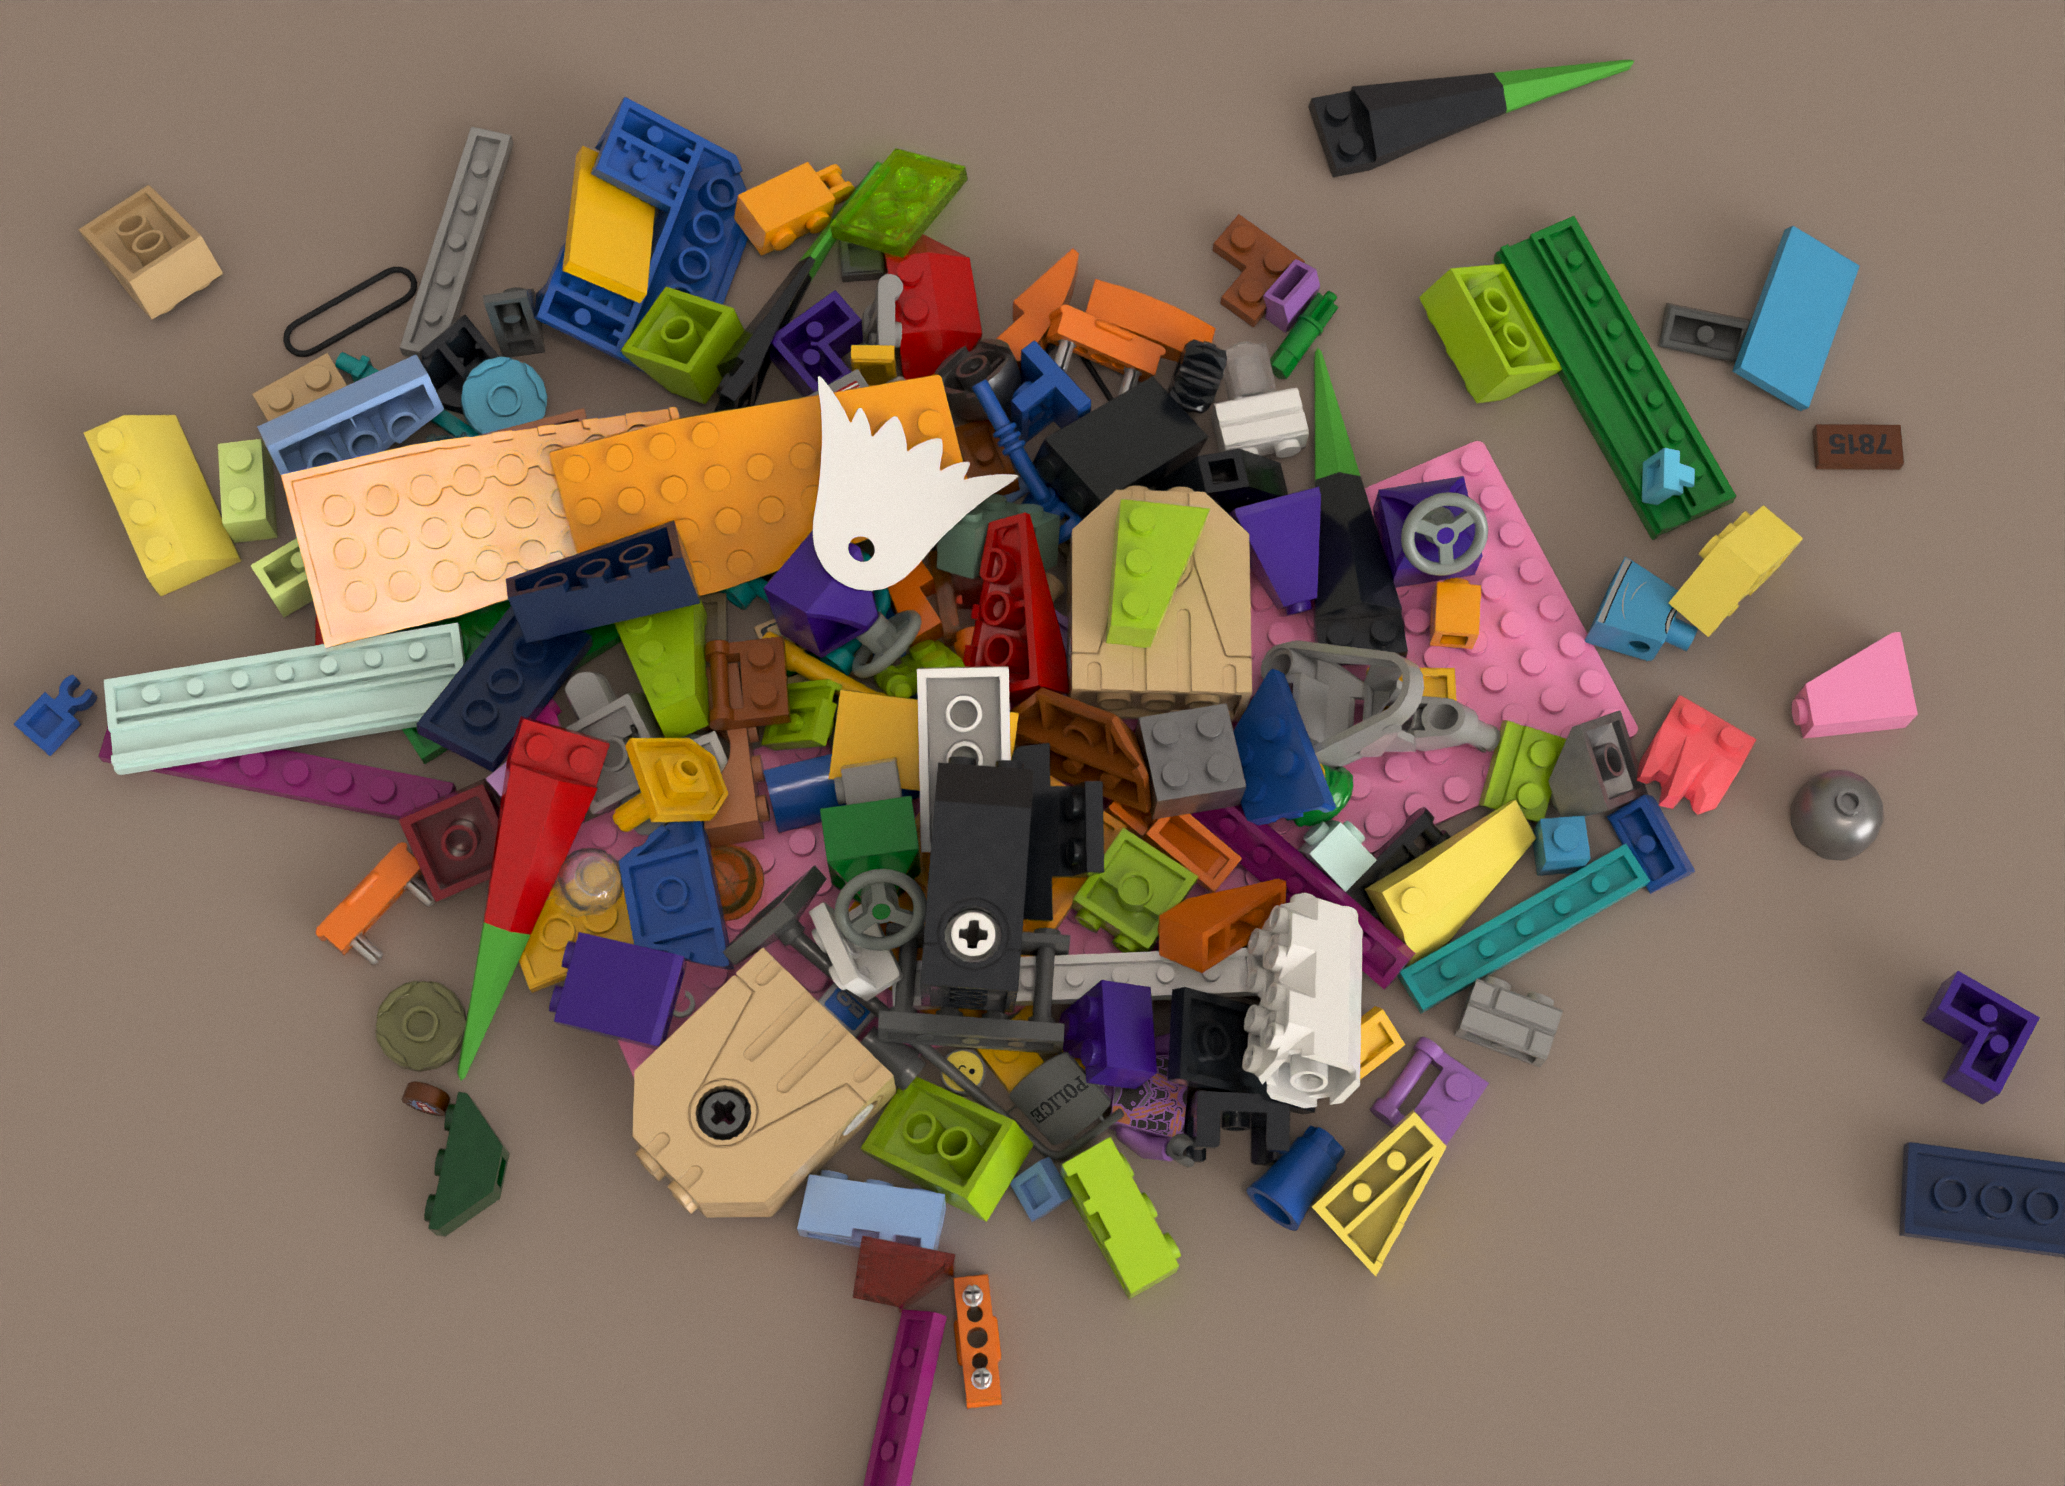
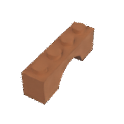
M738 662L729 663L730 707L733 709L743 708L741 670ZM706 667L710 711L713 709L710 667ZM708 725L699 729L708 732L716 731L717 735L726 740L730 745L729 759L721 772L728 796L711 821H703L704 830L708 835L711 847L765 839L763 822L770 821V812L766 795L759 796L758 782L765 781L764 767L761 755L754 756L753 743L760 742L759 728L749 727L719 731L710 728Z

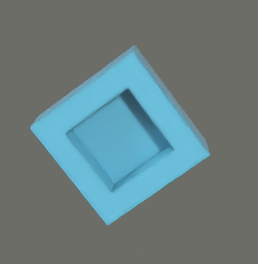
M1663 448L1643 462L1642 502L1658 505L1672 495L1683 494V486L1691 488L1694 486L1695 469L1680 463V451Z

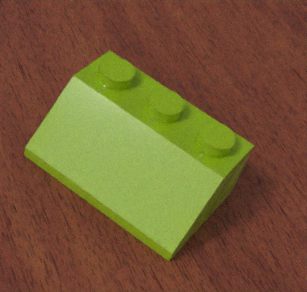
M1505 264L1450 268L1419 297L1427 312L1429 321L1435 326L1446 347L1448 356L1454 361L1465 382L1467 391L1473 396L1476 404L1504 400L1562 370L1560 363Z

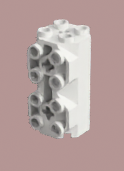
M1308 893L1295 894L1290 898V903L1281 904L1280 906L1276 905L1272 909L1269 918L1265 921L1263 928H1255L1251 933L1247 951L1253 957L1251 970L1246 980V991L1258 995L1261 1001L1259 1006L1254 1004L1250 1006L1244 1020V1030L1249 1032L1248 1047L1242 1061V1068L1245 1071L1254 1073L1262 1085L1266 1081L1267 1093L1271 1099L1301 1108L1317 1107V1099L1330 1097V1105L1343 1103L1360 1086L1363 930L1358 923V913L1354 908L1325 901Z

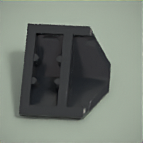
M466 315L460 317L420 350V361L427 371L444 409L463 414L461 407L462 388L472 369L485 360L500 357Z

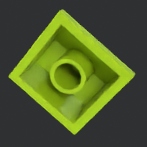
M665 287L622 347L621 352L671 393L706 404L722 381L717 365L745 330L734 308Z

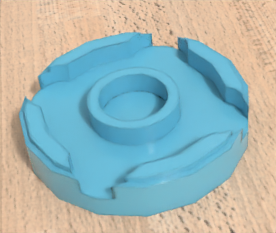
M501 356L485 360L472 369L462 388L461 407L465 420L477 434L482 435L543 419L548 397L544 382L533 367L524 362Z

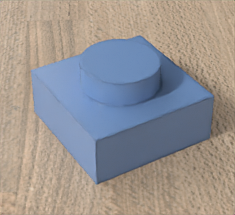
M1050 1157L1038 1161L1015 1177L1010 1183L1031 1222L1044 1217L1073 1197Z

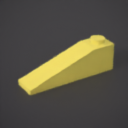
M1511 800L1365 889L1385 927L1416 953L1406 966L1416 963L1445 946L1536 840L1516 800Z

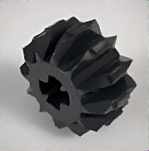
M1193 339L1185 344L1168 388L1170 396L1184 411L1202 414L1210 408L1223 378L1227 360L1226 351L1207 341L1201 342Z

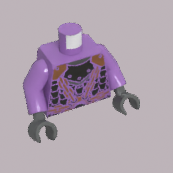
M1170 1033L1154 1037L1157 1074L1137 1089L1106 1085L1098 1086L1111 1099V1103L1108 1106L1111 1107L1110 1115L1118 1109L1124 1112V1117L1109 1127V1129L1116 1131L1120 1142L1143 1159L1175 1160L1188 1168L1192 1167L1195 1163L1189 1157L1183 1156L1184 1150L1188 1146L1193 1145V1139L1184 1134L1188 1086L1167 1081Z

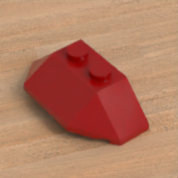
M924 234L881 239L886 274L896 275L903 283L902 293L898 300L895 301V322H901L902 339L901 345L898 348L902 376L905 380L932 376L941 363L956 350L966 346L968 351L971 352L982 339V328L970 258Z

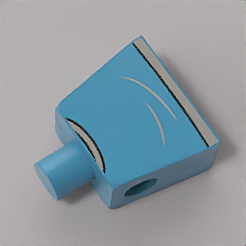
M1624 557L1609 584L1585 638V642L1645 661H1652L1664 642L1687 652L1698 628L1675 618L1678 611L1669 604V601L1678 592L1677 589L1631 559Z

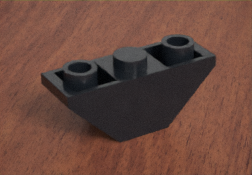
M1242 449L1197 456L1155 485V491H1168L1174 487H1188L1193 492H1205L1228 514L1236 508L1288 495L1281 463Z

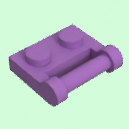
M1422 1036L1413 1047L1415 1051L1413 1057L1384 1098H1377L1370 1111L1391 1128L1396 1126L1405 1117L1399 1112V1107L1429 1064H1432L1441 1073L1414 1111L1447 1145L1489 1083L1446 1054L1435 1042Z

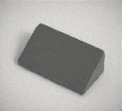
M1666 303L1658 346L1736 362L1751 321L1731 315Z

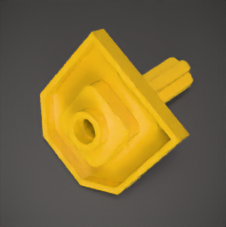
M630 738L625 748L641 793L616 808L612 818L614 823L623 832L631 831L649 818L651 822L711 821L728 796V791L715 756L690 738Z

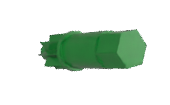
M1327 291L1324 296L1318 292L1304 313L1297 317L1296 324L1266 364L1271 374L1279 379H1287L1317 336H1321L1323 328L1339 308L1334 304L1337 296L1333 292Z

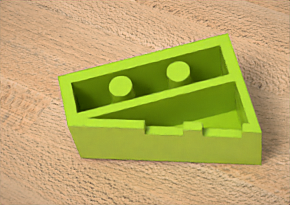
M1111 1137L1062 1164L1060 1176L1073 1196L1071 1200L1129 1300L1177 1272L1179 1264L1176 1259L1181 1257V1253L1168 1232L1162 1234L1154 1219L1158 1216L1155 1207L1145 1192L1140 1193L1132 1178L1134 1173L1122 1152H1118Z

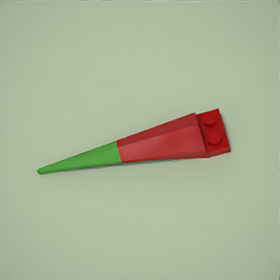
M524 716L520 717L506 762L484 920L457 1070L460 1081L466 1077L595 796L598 789L596 786L610 746L607 740Z

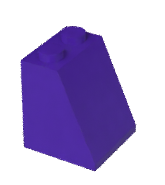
M581 932L578 933L576 942L568 941L561 967L568 969L564 986H555L549 1006V1011L556 1013L554 1022L559 1025L654 1050L661 1046L667 1039L686 971L687 962L685 957Z

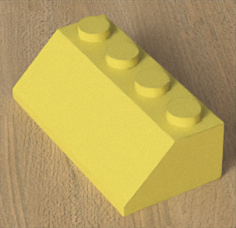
M123 415L84 432L144 573L160 597L241 562L230 535L222 525L221 514L176 415Z

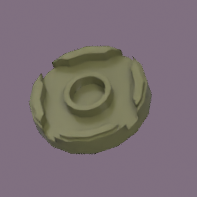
M432 981L407 982L391 991L379 1006L376 1017V1038L385 1055L400 1067L418 1072L438 1069L451 1061L462 1047L467 1020L466 1010L455 993L441 983Z

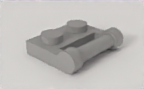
M885 274L876 285L875 300L873 304L867 306L862 316V345H892L895 348H899L901 345L902 324L901 322H895V301L898 300L902 293L903 283L896 275Z

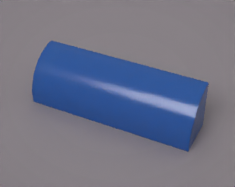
M832 754L763 770L779 833L822 822L820 813L822 808L847 805L846 803L838 804L835 782L829 779ZM901 789L903 797L911 796L912 800L920 798V791Z

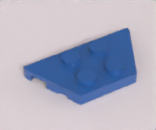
M1271 669L1233 731L1246 783V789L1240 803L1247 821L1256 825L1274 823L1280 818L1289 820L1303 817V812L1320 810L1326 813L1336 808L1285 674L1276 669Z
M670 822L666 826L661 824L648 835V839L643 845L634 847L618 861L634 945L685 957L686 961L725 970L734 969V964L723 953L729 945V939L709 839L704 830V822Z

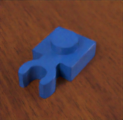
M73 674L62 681L59 687V695L55 699L44 692L14 723L24 735L49 756L81 725L73 715L77 711L89 709L97 700V696L90 689H87L80 697H72L74 690L81 684Z

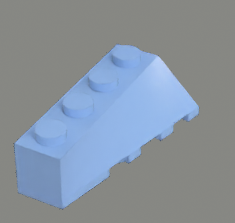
M413 355L257 426L280 475L385 451L395 442L402 443L441 413L444 407L427 371L418 356Z

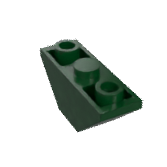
M458 1092L456 1104L450 1103L446 1111L444 1129L449 1131L446 1149L440 1148L437 1153L434 1174L439 1176L436 1194L428 1196L424 1213V1220L429 1222L428 1229L435 1235L446 1237L500 1199L510 1155L476 1103L467 1093Z

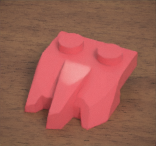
M1679 695L1642 756L1636 781L1649 784L1652 781L1660 783L1662 788L1658 806L1674 809L1681 799L1685 797L1690 800L1692 810L1697 815L1716 809L1757 739Z

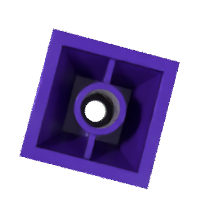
M1319 487L1236 508L1229 513L1249 533L1251 570L1278 610L1285 608L1287 616L1311 610L1310 601L1317 598L1321 511Z

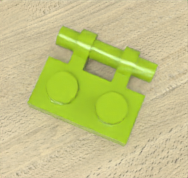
M926 640L911 647L909 650L910 654L900 658L901 664L897 666L891 664L873 677L877 686L884 690L887 695L910 698V696L917 693L918 668L965 667L962 659L940 640L935 642L933 640Z

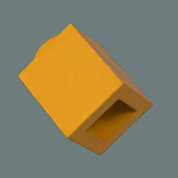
M1450 578L1444 580V582H1437L1431 596L1429 646L1473 649L1479 636L1481 585L1470 584L1469 581L1461 578Z

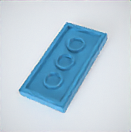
M1793 225L1785 229L1732 372L1799 411L1809 408L1860 266Z

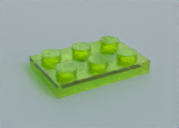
M895 148L830 224L832 237L903 258L967 182L966 167Z

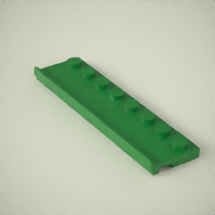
M1575 216L1532 233L1528 239L1510 247L1508 244L1502 246L1500 251L1495 253V264H1505L1562 367V370L1557 374L1650 538L1654 540L1662 534L1733 503L1737 497ZM1663 448L1680 451V463L1695 469L1694 486L1692 488L1683 486V494L1672 495L1658 505L1642 502L1643 462Z

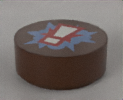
M413 1081L407 1084L401 1100L409 1107L434 1116H444L451 1098L440 1088L427 1083Z

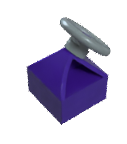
M1464 476L1378 490L1373 513L1395 588L1475 575L1483 557L1482 551L1488 538V522L1482 508L1469 498Z
M813 530L764 587L780 634L820 658L856 638L862 645L854 657L852 671L859 678L872 677L893 664L912 644L921 627V616L918 612L914 610L902 611L887 620L881 612L877 611L874 591L856 590L835 580L824 569L817 557L813 543ZM850 542L848 550L852 558L864 562L860 547ZM872 653H874L875 655H874L872 661H871L870 663L866 664V662H867V660L869 659L870 655H871Z

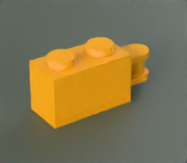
M806 162L739 194L734 219L760 255L763 256L773 250L781 251L786 249L795 239L809 232L815 234L825 229L831 221L834 206L848 199L854 192L855 187L850 181L845 182L841 176L842 170L837 164L815 172L809 162Z

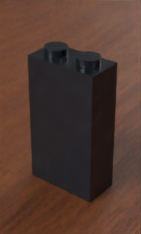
M1152 376L1046 437L1032 463L1040 476L1049 482L1066 501L1068 507L1083 520L1115 490H1124L1129 486H1144L1150 489L1160 483L1163 478L1197 457L1209 436Z

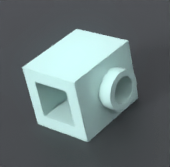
M1331 819L1326 823L1322 821L1320 824L1312 826L1303 837L1306 842L1298 849L1303 856L1345 892L1377 861L1362 845L1366 840L1365 836L1347 820L1342 824Z

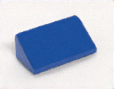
M1643 795L1607 816L1622 845L1627 844L1650 879V882L1646 885L1650 894L1695 872L1693 865L1652 795Z

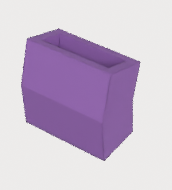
M1295 259L1263 295L1267 307L1265 319L1284 333H1287L1294 325L1297 317L1304 313L1318 294L1320 282L1316 269Z

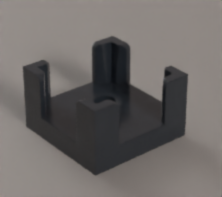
M1197 1091L1186 1104L1184 1134L1193 1139V1145L1188 1146L1184 1150L1183 1156H1187L1195 1162L1201 1163L1206 1160V1148L1215 1149L1220 1145V1127L1227 1131H1247L1251 1129V1163L1253 1165L1272 1166L1277 1161V1152L1278 1154H1287L1290 1150V1104L1271 1099L1268 1094Z

